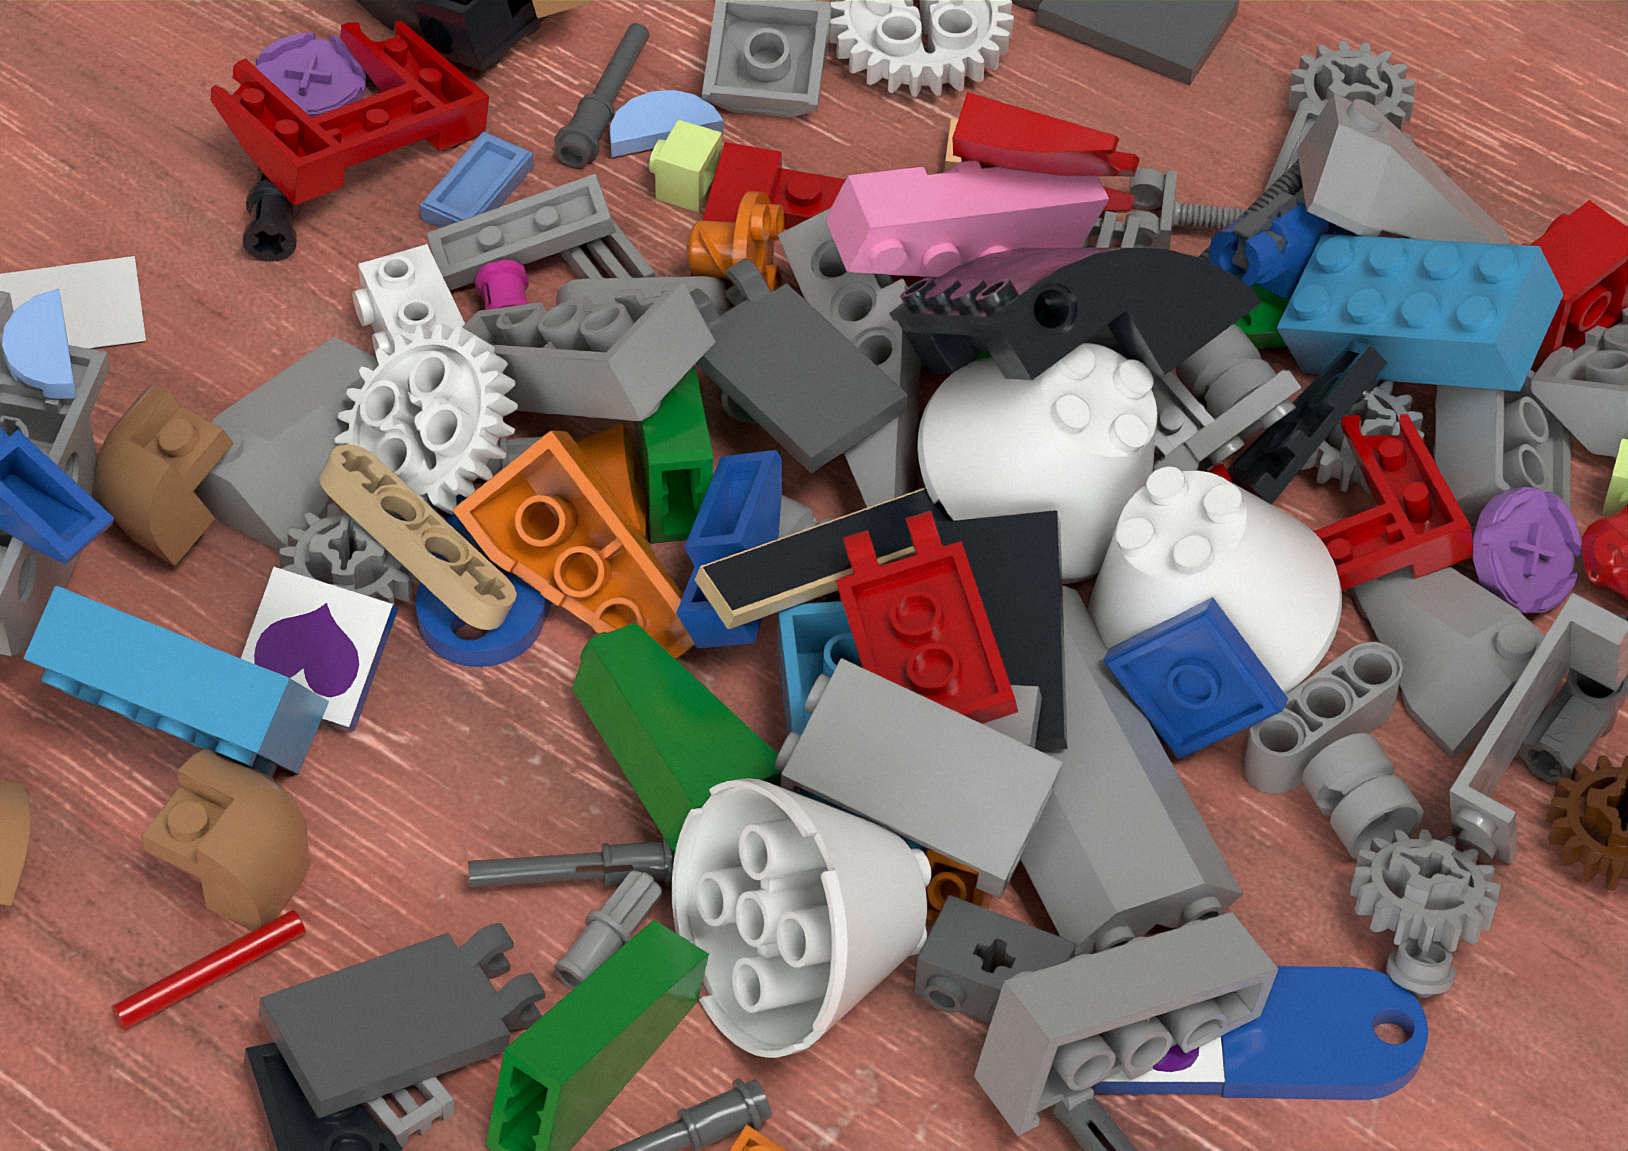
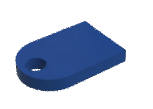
M458 494L456 496V504H460L466 497ZM447 513L445 521L510 580L515 587L517 595L511 610L500 627L487 630L488 632L479 639L464 640L457 637L455 632L469 624L460 619L420 582L415 600L419 632L424 642L432 651L456 664L470 667H487L510 661L524 653L536 641L541 633L552 602L524 580L492 562L456 514L451 515ZM434 552L431 553L433 556H435V557L438 558V559H441V560L446 561V562H450L449 560H447L446 558H444L442 555H439V554L434 553Z
M1277 966L1278 972L1261 1016L1221 1036L1225 1079L1222 1098L1371 1100L1395 1093L1408 1084L1415 1076L1421 1065L1427 1045L1428 1025L1425 1013L1411 991L1401 987L1384 973L1357 967ZM1384 1023L1396 1024L1407 1032L1410 1039L1402 1044H1389L1378 1038L1374 1028Z

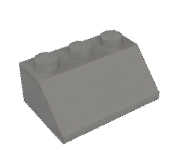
M1531 369L1521 391L1437 385V397L1434 402L1436 410V435L1433 456L1437 467L1470 523L1472 540L1480 513L1495 495L1510 488L1537 487L1543 492H1552L1560 497L1570 510L1571 432L1531 392V379L1536 374Z

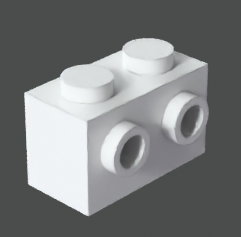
M427 244L358 264L360 289L352 292L353 303L361 325L371 324L375 331L372 334L375 354L378 348L383 349L389 354L394 353L395 335L399 333L413 341L414 332L418 325H422L432 332L438 322L447 325L453 330L457 326L463 327L465 325Z

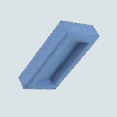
M483 131L420 204L421 220L442 228L499 208L533 169V153Z

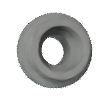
M1408 938L1405 943L1389 955L1386 966L1387 974L1395 983L1410 990L1415 997L1428 998L1448 991L1453 986L1456 975L1455 968L1451 964L1453 959L1452 953L1444 948L1441 943L1432 942L1429 952H1421L1418 940Z

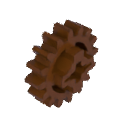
M1606 755L1598 757L1593 772L1579 762L1574 766L1571 779L1560 778L1554 797L1549 805L1546 821L1552 824L1548 837L1549 843L1552 845H1565L1560 862L1564 866L1578 861L1583 864L1584 869L1581 879L1586 882L1594 878L1597 873L1606 876L1607 888L1615 891L1620 879H1628V756L1625 757L1621 767H1613Z

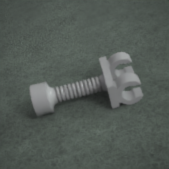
M1152 168L1137 169L1135 177H1130L1129 194L1136 195L1133 207L1142 211H1135L1126 215L1125 223L1128 222L1129 216L1141 218L1135 248L1170 250L1171 232L1174 226L1179 224L1185 226L1186 224L1187 227H1190L1192 224L1193 227L1198 225L1199 228H1202L1204 225V228L1210 226L1211 229H1214V227L1216 229L1222 227L1223 229L1238 219L1246 208L1241 210L1240 207H1236V209L1230 207L1229 209L1228 206L1224 208L1218 206L1217 208L1216 205L1212 207L1206 205L1205 207L1204 204H1201L1199 207L1198 204L1193 206L1192 203H1189L1187 206V203L1184 202L1181 205V202L1175 200L1177 171L1166 170V175H1163ZM1162 207L1161 218L1147 212Z

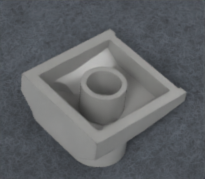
M715 0L702 99L732 113L792 118L818 111L825 58L829 50L828 36L832 14L831 2L815 0Z

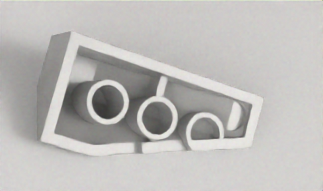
M1409 566L1348 589L1361 617L1368 619L1379 643L1394 649L1402 660L1403 671L1399 684L1402 689L1400 698L1408 715L1450 758L1455 757L1481 741L1545 637L1518 609L1450 566L1415 579Z

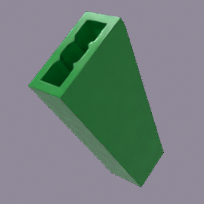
M695 365L664 396L660 407L655 413L642 421H634L643 492L646 496V514L651 544L688 540L713 478V453Z
M636 622L608 633H599L588 640V643L581 652V664L572 690L674 852H676L679 835L690 810L702 808L711 796L709 789L715 785L731 780L751 778L781 787L782 771L774 768L778 754Z
M652 920L504 1049L485 1146L492 1151H570L697 1004L709 953L656 920Z

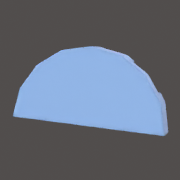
M677 90L648 92L632 98L617 110L609 127L611 158L654 149L659 139H667L678 119L722 132V135L724 120L713 105L697 95Z
M58 288L35 295L15 309L4 326L2 349L7 367L15 381L20 383L23 381L29 386L43 390V395L51 399L77 398L62 300Z

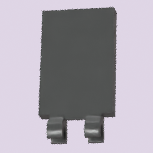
M1012 0V3L1019 7L1037 10L1036 24L1190 86L1237 16L1240 0Z
M744 258L726 269V276L736 284L726 290L727 298L735 307L721 316L718 315L712 301L702 290L696 288L690 292L716 341L696 362V365L810 473H813L907 411L908 394L787 283L772 292L768 288L759 269L750 260Z
M495 923L477 931L460 947H457L450 934L446 933L260 997L259 1016L319 1119L504 1052V1049L509 1045L510 1030L530 1027L542 1017L534 1002L544 999L546 993L533 973L519 975L507 982L498 992L495 991L489 979L499 977L510 970L511 965L503 952L514 947V942L502 923Z

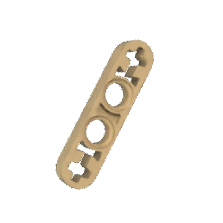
M350 444L338 445L332 449L319 478L321 487L327 495L460 619L478 629L492 630L500 627L511 610L517 595L515 587L510 580L374 454L364 448ZM385 511H390V512H392V513H395V514L399 515L400 517H402V518H403L404 520H406V521H402V520H399V519H397V518H395V517H392L390 514H388V513L385 512ZM428 551H431V552L437 553V554H439V555H442L444 558H446V559L449 560L450 562H446V561H443V560H441V559H438V558H436L435 556H433L431 553H429Z

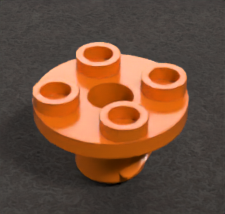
M748 191L741 201L736 222H696L689 232L686 246L687 263L692 275L730 280L726 276V269L746 258L759 269L768 288L772 292L780 288L781 269L779 265H773L774 241H780L777 235L784 231L783 206L771 204L765 192Z

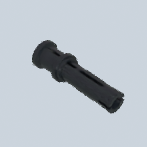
M257 167V183L249 190L246 197V208L251 219L250 224L246 226L243 232V247L248 254L256 259L280 261L292 255L297 247V235L292 227V222L299 213L300 204L294 205Z

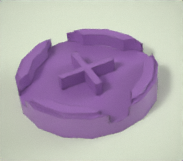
M298 33L278 39L263 49L256 59V68L311 118L362 100L366 96L367 73L341 38L330 35L329 41L316 39L315 33Z
M1537 487L1510 488L1495 495L1480 513L1473 535V562L1480 585L1518 609L1521 613H1545L1562 604L1574 588L1579 573L1572 572L1574 557L1581 556V538L1573 514L1560 497L1552 492H1543Z

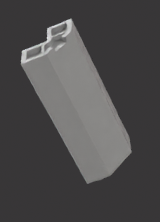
M1063 586L1068 749L1041 751L1062 761L1063 764L1055 789L1020 859L1060 937L1076 943L1075 955L1078 956L1080 954H1094L1124 945L1134 938L1143 936L1156 924L1177 929L1193 920L1204 921L1224 915V910L1240 898L1243 892L1149 721L1103 661L1108 650L1078 592Z

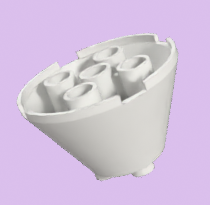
M1082 343L1034 380L1005 379L992 356L975 360L955 371L939 386L930 398L921 418L918 432L919 465L924 484L933 504L940 501L953 521L1057 510L1061 522L1063 584L1092 579L1100 572L1125 505L1137 491L1146 485L1148 477L1153 473L1157 406L1151 390L1154 381L1150 370L1143 363L1137 360H1128L1107 347Z
M1170 466L1154 471L1148 477L1146 485L1137 491L1125 505L1090 597L1087 611L1094 621L1107 650L1213 597L1282 691L1287 694L1309 676L1320 663L1335 637L1340 622L1342 610L1341 584L1334 561L1327 547L1308 526L1295 517L1218 475L1204 471H1181L1176 467Z
M746 778L726 781L709 789L711 796L702 808L690 810L680 832L672 875V905L675 931L678 935L709 953L703 978V984L709 996H704L699 1001L719 1030L735 1045L756 1056L766 1058L787 1056L799 1053L810 1047L906 958L921 952L927 940L925 928L927 897L925 888L931 879V867L923 851L917 848L910 849L898 834L878 824L759 779Z

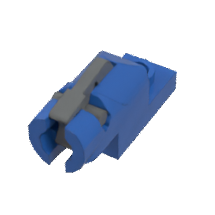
M1282 192L1261 210L1252 211L1244 217H1239L1234 223L1218 231L1211 239L1209 258L1210 263L1232 273L1234 276H1240L1241 278L1239 279L1249 287L1256 284L1286 299L1293 295L1322 234L1356 235L1337 227L1334 223L1307 212L1304 202L1295 199L1294 196L1286 192Z

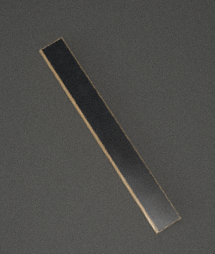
M925 487L700 566L695 582L729 630L837 591L838 588L835 580L853 575L843 537L868 530L879 566L916 555L905 518L931 511L934 522L953 521V519L940 501L933 504Z

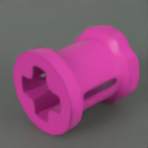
M500 260L495 263H488L478 270L474 278L479 296L484 299L485 310L530 304L527 302L525 294L529 281L525 267L522 264L512 260Z

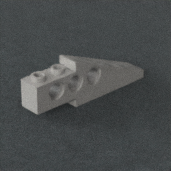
M828 209L777 235L802 294L815 310L908 394L907 411L844 452L868 508L915 491L921 359L899 323L893 321L889 314L903 303L900 295L908 288L904 279L902 278L894 282L891 275L847 272L825 220L830 211Z

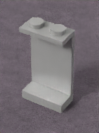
M1574 593L1567 600L1449 791L1452 833L1458 836L1456 841L1463 849L1475 848L1479 851L1478 858L1491 861L1493 856L1511 864L1517 855L1516 812L1489 797L1568 669L1572 668L1614 691L1618 690L1628 674V621Z
M841 658L831 678L820 674L816 680L804 708L812 716L802 735L791 731L779 752L774 768L782 771L781 788L796 793L800 787L979 872L976 888L1001 899L1055 789L1063 762Z

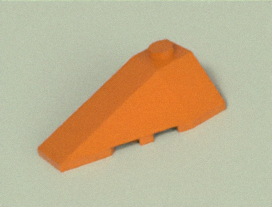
M549 431L452 509L492 562L524 580L540 591L542 596L557 606H562L593 627L594 631L598 634L602 632L608 633L636 622L676 660L695 646V643L676 614L683 594L608 484L567 431Z

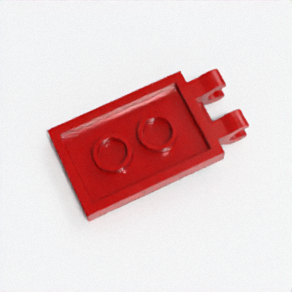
M931 511L905 518L916 555L879 566L868 530L843 537L853 575L835 581L863 669L981 724L1018 713L1016 699L962 541L943 547Z

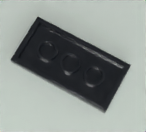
M1058 511L935 522L943 547L962 541L1010 685L1039 686L1042 701L1035 749L1039 751L1068 749L1061 522Z

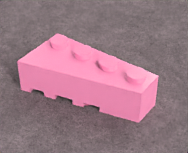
M966 161L957 162L955 167L941 174L927 175L924 167L848 175L825 220L847 272L939 278L959 265L990 253L1019 248H1081L1109 198L1099 176H1059L1002 167L982 169L979 162Z

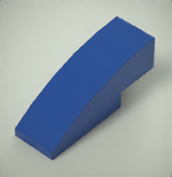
M0 428V528L35 550L66 565L113 524L114 517L19 430L9 436Z
M777 450L721 456L684 547L695 567L676 612L697 648L755 643L762 618L728 630L695 582V577L700 566L779 538L782 458Z

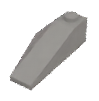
M1334 93L1297 148L1306 211L1361 236L1378 237L1381 231L1384 230L1400 234L1401 238L1510 245L1508 233L1388 120L1377 107L1367 101L1355 99L1352 102Z
M1628 307L1622 311L1623 321L1608 329L1597 325L1585 333L1586 344L1573 351V349L1563 346L1551 353L1531 379V392L1591 454L1613 456L1615 460L1622 438L1628 440Z
M334 336L218 414L211 423L222 428L234 444L193 491L217 520L278 552L280 548L289 547L287 532L290 528L306 531L304 515L310 512L323 519L327 514L328 504H331L332 498L321 487L319 481L320 474L332 449L338 446V444L334 443L335 437L349 429L348 423L337 418L338 413L353 409L355 401L348 397L346 391L351 388L362 389L365 381L361 377L359 369L362 366L374 371L379 366L376 357Z

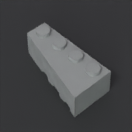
M684 282L665 284L660 291L661 296L649 298L644 297L640 288L618 291L614 297L616 301L614 303L593 305L587 295L568 298L566 302L551 308L549 311L545 310L542 302L477 311L462 327L495 347L494 354L508 363L502 373L515 380V386L504 396L518 404V409L515 411L642 421L655 413L660 407L664 396L716 342Z
M1233 912L1204 921L1193 920L1180 928L1151 937H1137L1124 945L1098 953L1080 954L1068 962L1035 972H1021L1011 979L1005 980L974 1077L1016 1135L1019 1136L1039 1126L1040 1118L1036 1113L1061 1100L1070 1111L1079 1103L1087 1099H1093L1094 1091L1091 1088L1093 1085L1121 1071L1129 1080H1133L1153 1070V1065L1159 1062L1169 1051L1170 1047L1176 1044L1180 1046L1184 1053H1187L1260 1017L1278 968Z

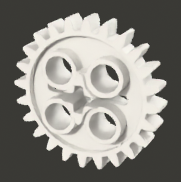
M833 0L831 2L832 14L829 41L830 43H836V57L838 59L849 58V72L851 73L867 69V84L869 85L878 82L882 78L887 79L888 92L891 93L896 91L901 83L908 84L911 95L915 97L919 94L921 86L927 85L930 86L936 96H941L942 84L948 82L958 91L964 90L965 76L977 82H982L984 67L992 70L999 68V56L1008 54L1009 39H1012L1014 18L1011 15L1012 0H919L920 10L913 6V0ZM922 31L925 35H928L927 49L929 53L925 52L922 44Z
M438 322L433 332L422 325L416 326L413 341L400 333L395 335V352L392 354L378 348L376 350V358L379 366L374 371L361 366L359 372L365 384L362 389H347L346 394L355 401L352 410L338 413L337 418L348 423L349 429L335 437L334 443L338 445H356L368 450L380 459L433 510L437 512V509L440 508L453 515L452 509L457 505L456 496L458 494L467 498L475 492L472 482L477 477L486 481L493 477L491 471L486 466L490 458L505 459L507 454L497 446V442L500 437L514 434L515 429L503 422V416L518 409V404L504 396L515 386V380L502 373L508 363L494 354L495 347L460 326L453 330L447 325ZM386 511L392 517H395L397 519L402 518L395 513Z

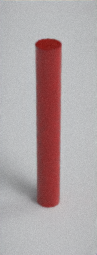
M291 910L112 1005V1012L120 1027L126 1030L306 934L304 924L296 911Z

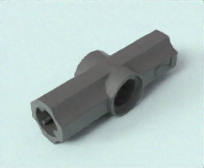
M1616 614V616L1628 621V615ZM1572 668L1569 669L1564 686L1531 729L1519 749L1518 756L1528 765L1531 774L1549 784L1553 781H1559L1561 777L1571 778L1574 766L1579 762L1582 763L1597 740L1606 736L1613 729L1618 712L1628 699V674L1618 690L1614 691Z

